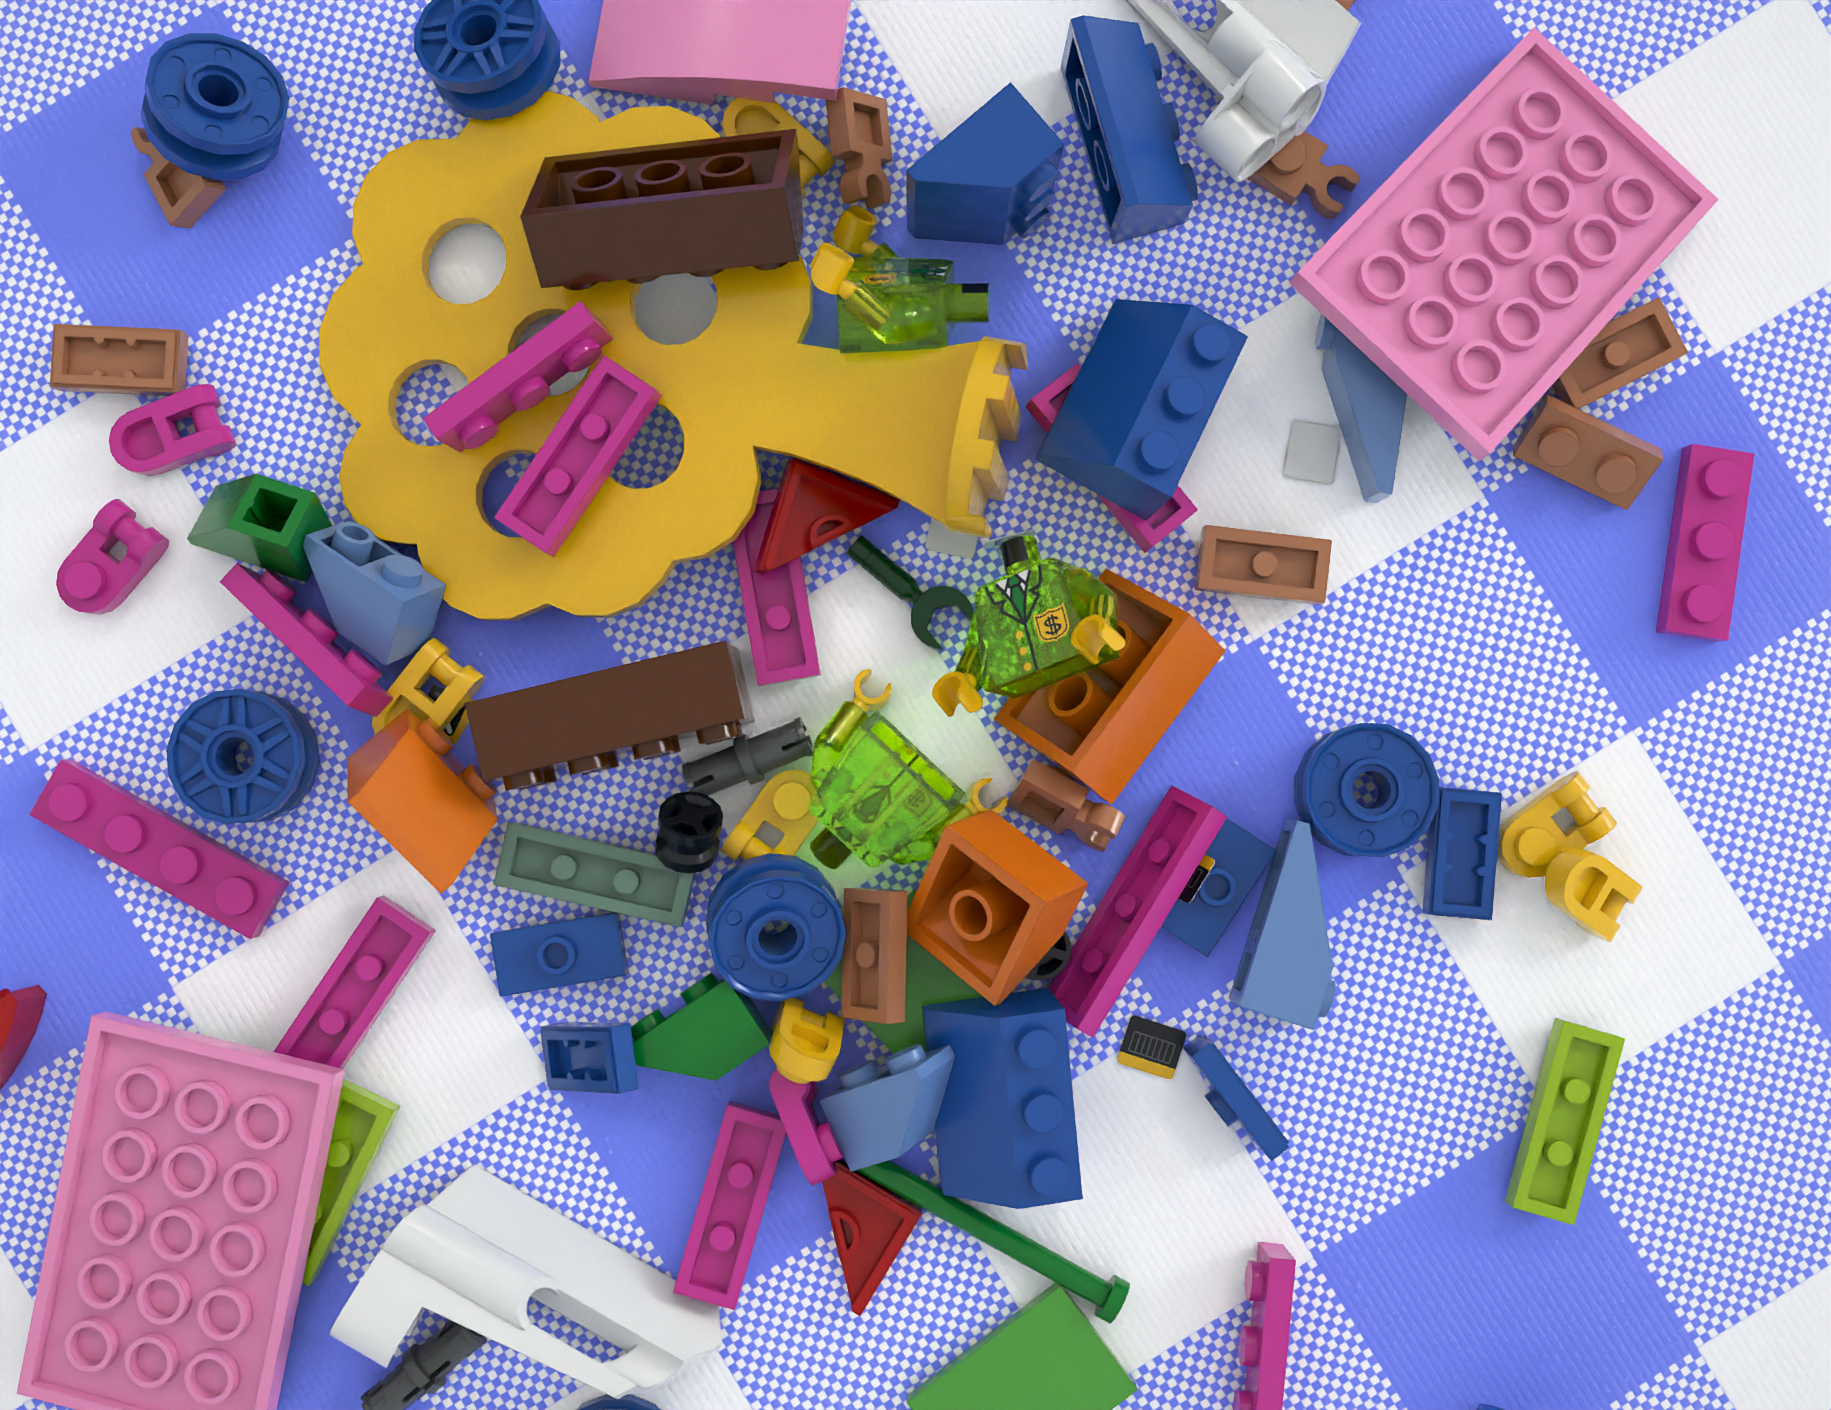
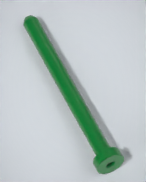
M890 1160L855 1170L1095 1304L1094 1315L1103 1321L1111 1324L1119 1314L1130 1289V1282L1121 1277L1113 1275L1109 1281L1100 1278L956 1197L943 1195L941 1189Z

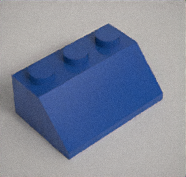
M1085 15L1070 19L1060 69L1112 244L1184 224L1193 207L1192 201L1198 198V189L1191 165L1188 162L1180 163L1174 143L1180 139V129L1175 109L1170 102L1163 104L1157 82L1162 79V69L1156 46L1153 42L1145 44L1140 25L1136 22Z
M1011 82L906 170L907 230L914 238L1003 245L1016 233L1022 239L1028 237L1050 216L1051 212L1047 207L1055 196L1053 189L1055 181L1060 176L1058 168L1064 143Z
M1116 299L1071 385L1035 460L1136 516L1148 520L1172 498L1248 336L1194 305Z
M1048 988L1010 993L1002 1003L996 1006L984 997L923 1005L922 1014L926 1052L951 1045L955 1054L952 1070L934 1127L942 1194L1014 1209L1083 1199L1065 1008Z

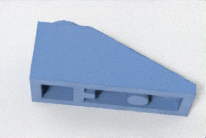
M1321 314L1315 338L1316 349L1324 350L1321 370L1363 499L1366 502L1378 503L1393 493L1407 394Z
M1285 818L1275 848L1277 851L1272 858L1228 999L1239 1007L1314 1030L1318 1016L1325 1018L1332 1006L1336 983L1330 980L1333 965L1310 824Z

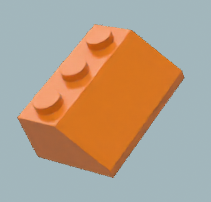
M1105 568L1068 618L1069 630L1066 635L1059 638L1057 642H1050L1036 661L1039 670H1035V666H1032L994 717V720L1053 765L1066 771L1075 781L1112 805L1226 650L1190 613ZM1103 598L1110 603L1109 623L1124 638L1125 646L1119 651H1114L1108 644H1105L1098 654L1099 663L1093 665L1073 647L1071 635L1080 621L1093 615L1095 601Z

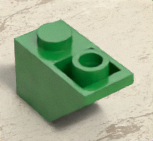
M252 474L216 485L187 539L192 545L264 569L269 568L273 572L307 583L313 571L303 548L305 535L331 527L332 524L316 493L259 474Z
M712 972L680 993L686 1003L666 1018L658 1008L631 1026L636 1066L717 1081L768 1046L773 1033L750 997L733 989L724 978L718 982Z

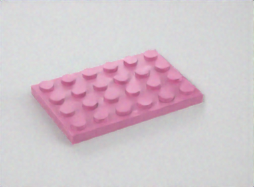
M1534 27L1311 257L1289 283L1474 458L1481 461L1491 454L1719 199Z
M107 1011L91 1015L16 1394L74 1410H277L345 1069Z

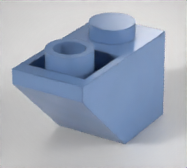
M351 520L305 535L303 548L337 633L384 665L418 652L431 639L446 589L445 583L425 571L418 561L403 556L376 538L369 528L354 523Z
M916 1044L885 1059L887 1066L876 1069L873 1060H869L853 1066L837 1076L841 1086L821 1098L819 1102L851 1172L899 1158L933 1132L955 1059L951 1045L925 1053L922 1045Z

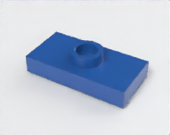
M1439 787V806L1429 827L1422 913L1436 916L1492 920L1502 793Z
M1227 818L1205 855L1215 860L1214 866L1190 903H1186L1178 898L1161 927L1208 957L1277 850Z
M610 912L490 933L500 997L622 977L629 974L620 913Z
M558 1022L541 1026L540 1033L549 1090L621 1094L639 1089L630 1023Z
M1198 1035L1183 1047L1213 1087L1204 1097L1227 1127L1238 1120L1270 1161H1273L1289 1148L1287 1138L1209 1038Z

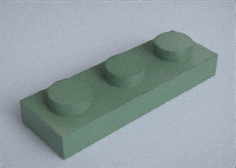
M513 821L507 824L493 885L682 927L685 923L696 873H681L667 868L655 853Z

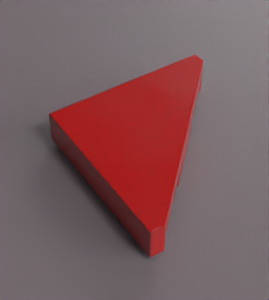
M792 458L786 462L753 572L764 575L897 509L900 500Z
M839 1159L835 1161L837 1175L822 1181L836 1247L851 1301L852 1312L861 1316L920 1219L922 1209L856 1171L851 1172L847 1163Z

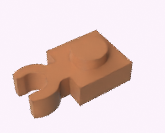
M842 87L837 91L836 101L826 100L831 158L843 160L845 164V172L840 179L841 197L844 204H852L865 199L866 208L874 209L890 203L891 199L890 183L881 165L893 161L887 101L880 97Z
M134 127L131 131V136L135 147L141 153L149 155L153 161V164L143 175L170 226L191 229L226 190L221 180H212L187 173L163 158L147 138L145 129Z
M1304 131L1301 135L1294 136L1280 151L1247 179L1290 206L1293 205L1302 191L1310 196L1311 204L1318 214L1328 219H1335L1342 210L1343 205L1328 195L1327 186L1338 184L1345 190L1352 192L1361 178L1348 166L1332 165L1328 167L1320 162L1329 146Z
M1032 759L1016 783L1007 800V806L1060 835L1067 828L1076 833L1083 843L1101 852L1105 851L1111 838L1115 839L1126 817L1122 812L1110 805L1093 803L1086 799L1089 789L1076 783L1066 771L1055 766H1045Z

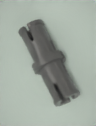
M798 717L790 723L753 738L743 734L742 737L733 740V746L693 762L682 764V771L686 783L693 782L694 787L690 788L691 792H698L709 796L746 780L751 785L763 781L764 773L803 757L815 755V749L810 735H805L804 731L807 728L802 718Z
M449 1320L443 1328L427 1339L422 1345L413 1344L402 1354V1362L384 1379L380 1380L361 1396L363 1410H406L426 1393L435 1394L445 1385L446 1376L466 1357L468 1358L478 1348L482 1347L487 1342V1338Z

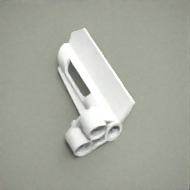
M1128 0L1220 98L1221 102L1200 127L1196 137H1190V139L1237 183L1250 177L1293 139L1294 136L1301 135L1308 128L1320 108L1328 82L1361 25V22L1336 0H1215L1217 17L1213 27L1207 31H1198L1188 25L1162 0Z
M475 1164L454 1180L429 1204L420 1205L412 1210L392 1230L385 1240L382 1249L377 1253L341 1310L329 1334L387 1368L404 1336L410 1337L423 1312L425 1309H428L616 1399L627 1394L633 1395L648 1392L664 1385L682 1373L692 1361L719 1350L722 1345L718 1305L673 1293L676 1280ZM529 1298H534L627 1353L606 1363H600L530 1323L527 1315Z

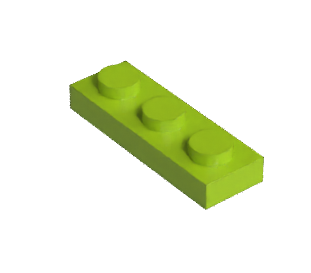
M1555 1017L1504 1201L1509 1206L1575 1225L1625 1038Z
M344 1078L302 1282L307 1286L317 1280L401 1107Z

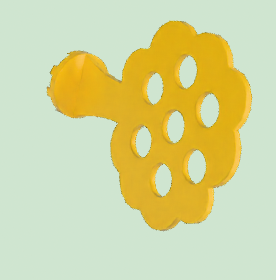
M546 91L533 105L512 116L487 121L471 118L456 139H419L392 150L366 174L353 204L352 236L363 264L357 267L331 296L319 328V363L333 398L361 424L343 452L339 474L344 504L357 524L369 528L380 540L416 546L423 569L446 584L443 599L449 606L484 621H518L550 606H555L581 618L616 617L642 606L667 581L676 564L709 558L735 541L753 516L762 482L757 450L792 456L834 470L872 485L907 503L947 527L949 532L989 539L993 531L986 518L983 517L988 499L1004 501L1010 478L999 452L1002 439L1018 441L1022 415L1011 383V368L1027 370L1028 354L1026 343L984 336L981 341L900 351L838 350L802 344L813 319V284L800 254L798 261L788 262L786 265L773 270H759L753 266L724 269L720 273L712 275L711 277L717 290L716 312L710 325L697 338L683 344L664 345L649 339L641 331L636 318V297L642 284L630 283L624 279L598 282L594 286L583 290H568L563 286L541 288L520 216L545 157L721 137L704 119L671 106L632 107L600 121L596 115L574 98ZM463 224H482L494 229L500 235L506 250V269L500 283L487 297L473 303L454 304L442 299L434 291L429 277V259L436 243L448 231ZM580 301L601 320L613 337L610 342L601 348L602 353L600 357L590 365L587 375L574 389L560 395L547 396L538 405L528 410H517L497 425L498 431L492 439L477 448L464 449L462 452H459L444 443L438 446H420L411 442L400 429L396 418V398L402 384L416 370L430 364H448L458 368L467 377L470 384L514 351L521 333L533 321L549 314H563ZM605 355L662 394L656 406L669 410L678 419L684 434V453L677 469L664 482L650 488L626 487L619 484L609 474L553 557L544 553L523 537H507L500 534L488 522L482 506L483 487L489 473L502 460L516 454H537L601 357Z

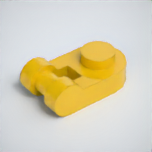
M736 98L730 102L724 112L722 127L725 137L796 129L802 198L806 195L803 188L816 174L823 177L836 163L835 158H831V153L775 100L774 103Z
M436 638L430 639L420 648L387 690L393 699L377 717L372 716L374 734L376 735L407 708L421 723L427 718H431L444 731L462 706L478 692L485 680V676L471 665H467L464 668L449 657L451 650ZM431 676L446 686L436 701L420 690Z
M785 770L775 774L766 783L741 821L730 833L720 851L734 861H737L739 857L746 860L769 853L795 856L824 812L826 795L821 783L812 774L803 770ZM765 821L785 834L775 849L755 836Z
M1575 771L1555 782L1509 817L1499 827L1497 859L1510 873L1527 878L1543 877L1548 865L1558 854L1567 848H1585L1588 844L1601 839L1612 831L1617 822L1606 807L1598 808L1586 793L1590 786L1581 774ZM1565 807L1576 823L1562 832L1551 816Z
M1572 847L1558 854L1550 862L1545 873L1544 888L1547 899L1553 906L1576 921V924L1585 931L1611 943L1620 928V925L1616 922L1626 903L1634 904L1643 886L1606 858L1579 847Z
M795 997L781 1001L771 1027L773 1033L769 1047L770 1056L775 1062L779 1073L788 1080L800 1084H807L811 1081L819 1082L827 1078L840 1053L845 1018H841V1016L826 1011L824 1016L807 1010L803 1008L804 1001Z

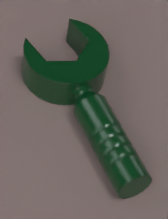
M863 535L858 537L846 552V555L858 565H861L864 570L874 576L877 581L900 600L910 601L913 604L911 611L912 630L917 639L925 646L943 651V648L927 629L935 610L957 607L973 626L974 611L968 598L959 590L949 586H936L922 592L919 589L917 580L898 564H895L892 559L888 558L886 554L882 553L880 549L875 547Z

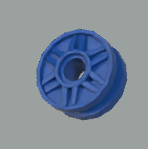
M432 0L423 9L414 29V51L423 69L433 81L444 103L461 116L485 121L504 118L533 105L551 87L561 65L560 42L538 0Z
M188 33L166 41L150 57L145 80V95L141 118L147 138L163 158L187 173L212 180L244 179L264 170L278 154L290 98L283 76L267 56L243 41L217 33Z
M246 689L214 691L192 703L174 724L166 749L168 776L180 800L199 816L223 824L273 821L292 811L312 789L320 765L318 738L307 716L285 698ZM246 741L253 750V761L248 770L243 773L236 764L235 754L240 744Z
M1358 723L1323 735L1304 753L1294 775V803L1301 821L1310 824L1311 835L1321 845L1345 856L1386 857L1409 848L1429 829L1439 806V777L1430 754L1412 735L1389 724ZM1361 773L1370 775L1376 781L1378 787L1377 799L1369 808L1360 806L1353 795V783Z
M769 853L743 860L721 877L709 896L705 923L715 968L733 989L753 999L784 1001L806 995L830 977L842 958L846 929L834 888L818 867L797 856ZM775 920L789 923L787 928L779 933L768 934L761 931L763 926Z

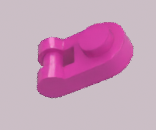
M212 384L196 385L127 412L119 417L112 426L108 440L110 453L119 465L131 472L145 476L164 474L201 458L224 454L234 449L237 444L230 426L222 425L216 410L220 407L221 403ZM191 417L197 432L181 438L175 422Z
M114 499L97 513L93 520V527L60 566L56 579L60 598L67 606L78 612L102 615L114 611L127 599L167 551L170 541L154 527L145 529L135 520L136 512L122 500ZM119 540L128 547L127 555L122 561L109 552Z
M777 1069L774 1070L769 1081L770 1093L805 1177L813 1186L836 1176L837 1167L835 1161L844 1158L829 1122L820 1124L812 1103L818 1094L817 1081H811L807 1084L795 1083L781 1075Z

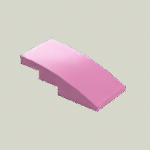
M603 0L588 82L590 87L710 105H714L715 94L774 103L776 92L836 101L852 0Z

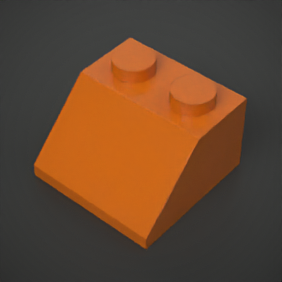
M407 708L347 758L348 803L442 894L453 884L497 822L498 816L493 797L497 793V789L492 781L482 780L480 768L477 765L471 763L465 768L449 752L454 748V745L448 735L435 721L427 718L421 723Z
M990 809L946 825L907 911V935L996 1006L1009 996L1061 938L1089 883Z

